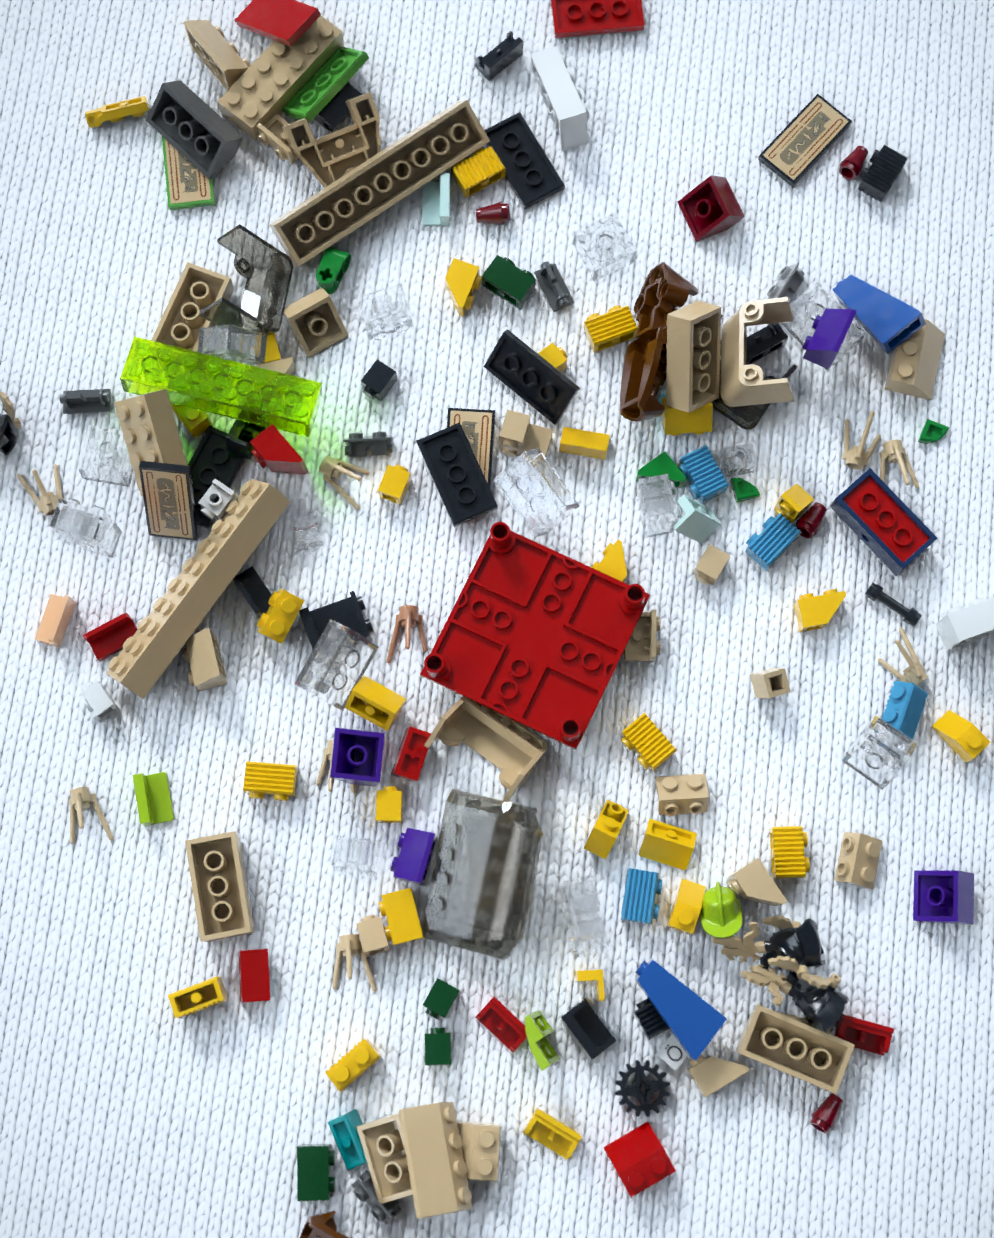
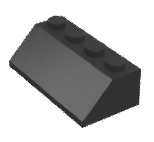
M181 80L162 83L146 120L208 179L213 178L236 156L244 139Z

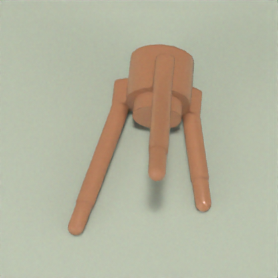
M414 605L400 606L399 614L396 615V623L386 660L387 663H391L400 625L405 628V648L407 650L410 649L411 628H415L417 624L423 651H428L422 624L423 615L419 614V607Z

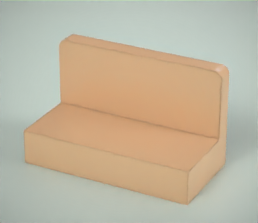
M50 595L35 637L36 641L60 648L76 604L70 596Z

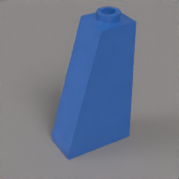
M852 274L846 279L839 281L836 287L832 289L837 300L845 309L857 311L854 318L887 354L926 324L922 313L918 309Z
M651 959L647 963L644 960L635 971L638 975L635 981L687 1055L696 1061L727 1018L656 961Z

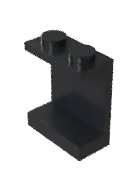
M354 591L350 592L351 597L312 611L308 607L299 611L317 660L372 640L370 633L374 632L370 619H364L362 611L366 610L361 596L356 597Z

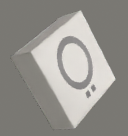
M670 1034L655 1053L674 1071L678 1069L688 1056L673 1034Z

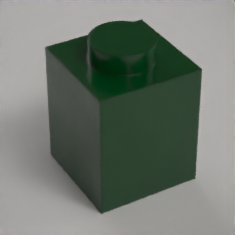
M437 978L423 1003V1006L427 1008L425 1013L437 1020L440 1016L445 1018L460 990Z
M445 1027L430 1028V1033H425V1066L451 1065V1032H445Z

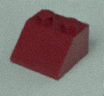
M710 175L677 201L695 241L698 242L730 229L745 217L726 177Z

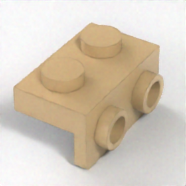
M278 114L274 115L264 126L259 123L256 126L258 139L265 146L270 145L281 160L284 161L286 159L290 164H293L298 157L290 149L282 129L283 126L289 123Z
M656 610L642 613L624 650V661L654 662L656 655H660L661 643L659 640H656V631H660L661 619L656 616Z
M705 774L656 777L659 815L673 816L676 814L708 812L709 793Z
M844 832L836 866L835 881L850 883L866 889H874L883 840L862 833Z

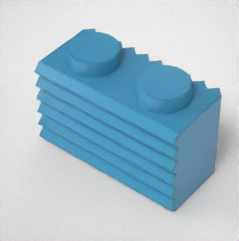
M707 445L680 458L678 468L690 482L689 490L695 500L699 499L701 504L727 491L729 484Z
M781 513L776 518L770 516L762 525L764 530L759 535L755 532L746 542L748 547L745 552L766 571L801 534V531Z
M894 681V686L891 687L892 690L890 691L891 695L888 696V704L885 705L886 709H884L882 714V722L879 725L896 737L913 740L928 693L913 683Z
M632 868L627 869L621 920L652 924V919L657 920L659 904H655L656 894H661L663 881L658 879L659 873Z

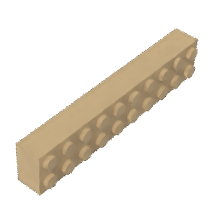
M459 100L270 223L269 227L292 264L301 266L481 148L490 140L468 100Z
M251 479L241 487L240 495L236 500L228 504L224 516L213 524L212 532L198 544L197 552L183 564L182 572L179 576L170 581L167 586L168 590L163 597L155 601L152 607L153 610L148 617H144L140 621L138 630L133 637H129L124 642L123 650L109 662L106 674L142 699L145 698L291 502L271 484Z

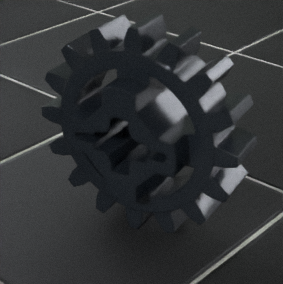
M635 1060V1067L628 1063L625 1064L628 1071L625 1073L619 1070L618 1073L622 1079L615 1080L614 1082L620 1086V1089L615 1091V1095L622 1096L618 1102L619 1105L626 1103L625 1111L629 1113L634 1109L636 1117L640 1116L641 1111H644L646 1117H650V1110L652 1109L658 1114L659 1109L657 1106L659 1104L666 1106L667 1104L663 1097L670 1096L671 1094L665 1091V1087L670 1085L669 1081H663L666 1072L658 1073L659 1065L655 1064L651 1068L649 1060H646L644 1065H641L639 1060ZM644 1071L651 1072L657 1080H648ZM634 1073L635 1079L631 1085L625 1086L627 1079ZM640 1077L645 1085H649V1089L645 1090L644 1097L639 1091H636V1088L640 1086ZM659 1091L657 1098L651 1103L650 1097L654 1092ZM627 1096L639 1098L641 1106L633 1104Z

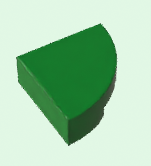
M927 419L918 442L923 444L937 442L947 433L950 427Z
M731 478L730 482L736 503L760 497L757 487L742 478Z

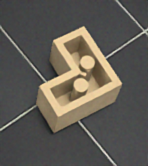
M507 409L499 435V451H502L508 457H523L526 461L533 464L545 463L553 430L530 424V415Z

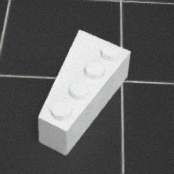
M556 46L530 54L532 72L541 96L543 95L547 113L551 114L554 132L559 134L561 151L587 144L586 118H589V110L587 105L581 102V92L579 87L575 88L572 72L566 69L565 56L563 54L560 55Z

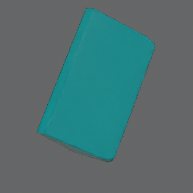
M357 1109L328 1121L327 1123L347 1171L367 1163L357 1126L363 1124Z

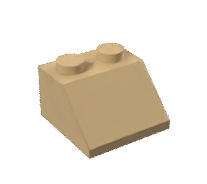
M323 288L281 309L290 329L308 358L349 336L330 295Z
M203 629L189 637L185 643L186 647L182 648L185 661L190 663L191 671H188V678L191 686L195 685L199 691L228 684L218 640L211 629Z
M759 858L749 862L727 877L729 880L727 883L728 888L733 890L740 899L770 906H779L787 902Z
M457 1121L459 1135L462 1139L463 1158L467 1167V1179L497 1181L500 1124Z

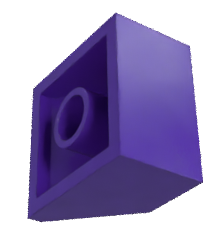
M825 308L822 316L817 315L811 327L815 329L812 337L807 336L802 349L806 350L803 359L829 370L857 311L854 309Z
M335 728L330 778L353 785L376 787L380 783L385 733Z
M407 828L406 833L401 832L397 847L401 848L399 857L394 856L390 871L394 872V878L421 886L424 885L437 840L435 833Z
M914 870L913 921L974 924V873L959 870Z

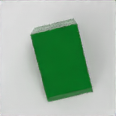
M666 451L640 468L636 476V482L683 488L686 476Z

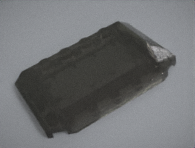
M459 789L451 790L445 802L422 924L424 938L503 960L509 958L511 951L525 936L543 840L542 828L539 827L536 813H538L536 807Z

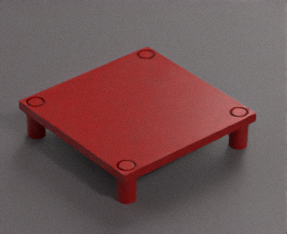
M496 522L490 529V536L431 653L424 660V667L420 676L577 750L643 613L650 594L646 593L639 584L628 585L511 531L504 522Z

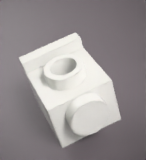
M214 479L212 481L213 484L198 503L202 508L201 512L210 519L214 517L221 519L226 513L228 504L236 500L237 496L233 490L217 479ZM216 496L219 497L218 502L212 503Z
M97 680L86 683L80 689L85 697L82 700L83 704L89 712L94 710L90 715L98 722L119 708L103 684Z

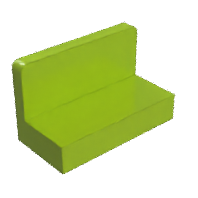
M160 772L150 775L139 773L132 775L140 824L149 826L173 821L174 814L167 773Z

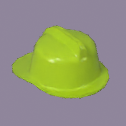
M716 882L715 887L708 889L704 893L700 911L703 929L709 935L715 938H727L736 934L742 927L741 905L733 890Z

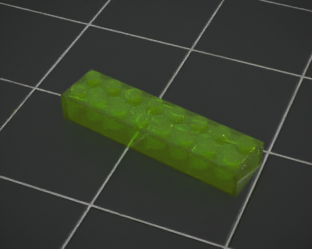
M135 336L120 376L124 392L143 395L166 389L172 404L265 427L273 424L277 430L306 437L311 436L322 399L321 382Z

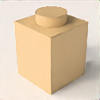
M709 544L693 571L696 579L705 585H714L728 562L730 555Z
M768 668L750 674L755 698L770 699L791 692L785 668Z
M375 915L366 916L360 919L361 922L356 923L365 958L390 951L381 916L376 918Z

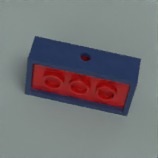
M871 468L836 497L830 505L832 510L895 576L901 573L938 539Z

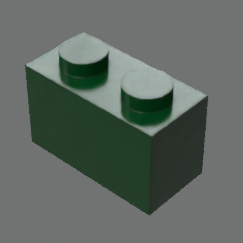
M499 255L494 258L481 276L483 287L519 310L536 289V279L531 272L525 269L522 271L515 266L512 260L507 257L502 258Z
M331 1143L300 1144L297 1146V1201L330 1200L331 1193L336 1192V1178L331 1177V1166H335L336 1154L335 1150H331Z

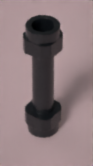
M872 582L865 595L873 601L879 600L904 617L903 621L914 627L922 615L913 607L908 609L882 591L883 587Z

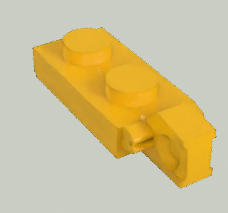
M141 96L103 105L101 108L86 111V122L90 128L100 127L102 122L107 120L118 122L128 115L139 117L144 115L145 111H149L147 97Z

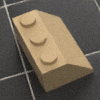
M209 20L184 21L183 26L190 47L228 91L251 66L246 58H240L237 48L231 41L227 42L224 39L225 35L218 25L214 27Z
M924 319L926 324L892 351L884 389L931 400L945 333L929 320Z
M399 1112L357 1126L378 1201L382 1204L413 1195Z

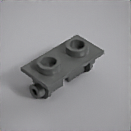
M549 261L543 262L540 265L541 269L535 271L534 274L552 311L556 312L574 304L575 302L556 264H550Z
M111 389L63 391V394H60L63 414L111 412Z
M386 431L372 432V436L363 437V433H349V437L343 440V442H349V446H344L345 455H350V458L367 456L366 447H371V456H388V453H393L392 443L388 444L387 441L392 439V435H387Z
M366 1170L359 1177L362 1182L357 1179L351 1184L354 1188L353 1192L361 1202H367L372 1208V1215L379 1222L383 1221L387 1224L393 1220L390 1214L395 1217L402 1210L399 1206L400 1202L396 1199L381 1204L378 1201L371 1174Z

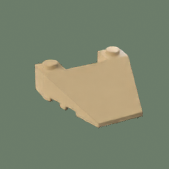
M371 92L346 101L354 124L320 138L314 139L306 118L282 127L290 149L324 188L381 152L380 119Z

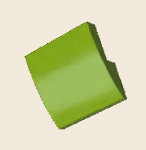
M540 1010L526 1016L525 1029L528 1043L538 1066L543 1071L560 1060V1057L546 1038L554 1030Z

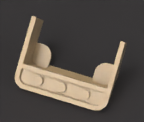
M788 297L749 301L723 324L721 332L720 394L727 406L737 407L794 401V395L788 378L764 380V373L758 365H746L747 326L794 321Z
M463 696L441 717L424 745L429 748L437 739H440L446 746H458L463 742L501 769L498 775L499 781L504 788L509 789L501 801L504 804L520 788L547 750L546 742L524 725Z

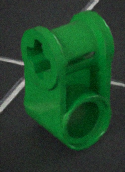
M333 247L325 249L315 274L319 289L323 288L328 294H333L337 291L344 273H346L351 261L350 253Z

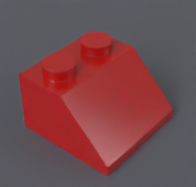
M273 424L250 441L253 447L251 453L263 469L267 466L271 472L302 475L309 472L304 460Z
M648 1121L603 1147L631 1198L676 1172L674 1165Z

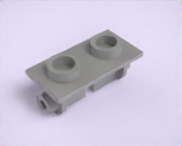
M799 263L790 266L786 265L778 275L780 278L768 290L767 299L788 297L789 302L792 300L794 295L788 289L797 292L805 279V272L797 269Z

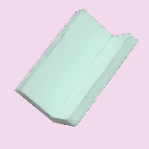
M441 173L440 182H427L423 185V226H450V173Z
M684 494L677 500L686 514L674 525L673 528L676 532L702 544L722 525L709 507Z

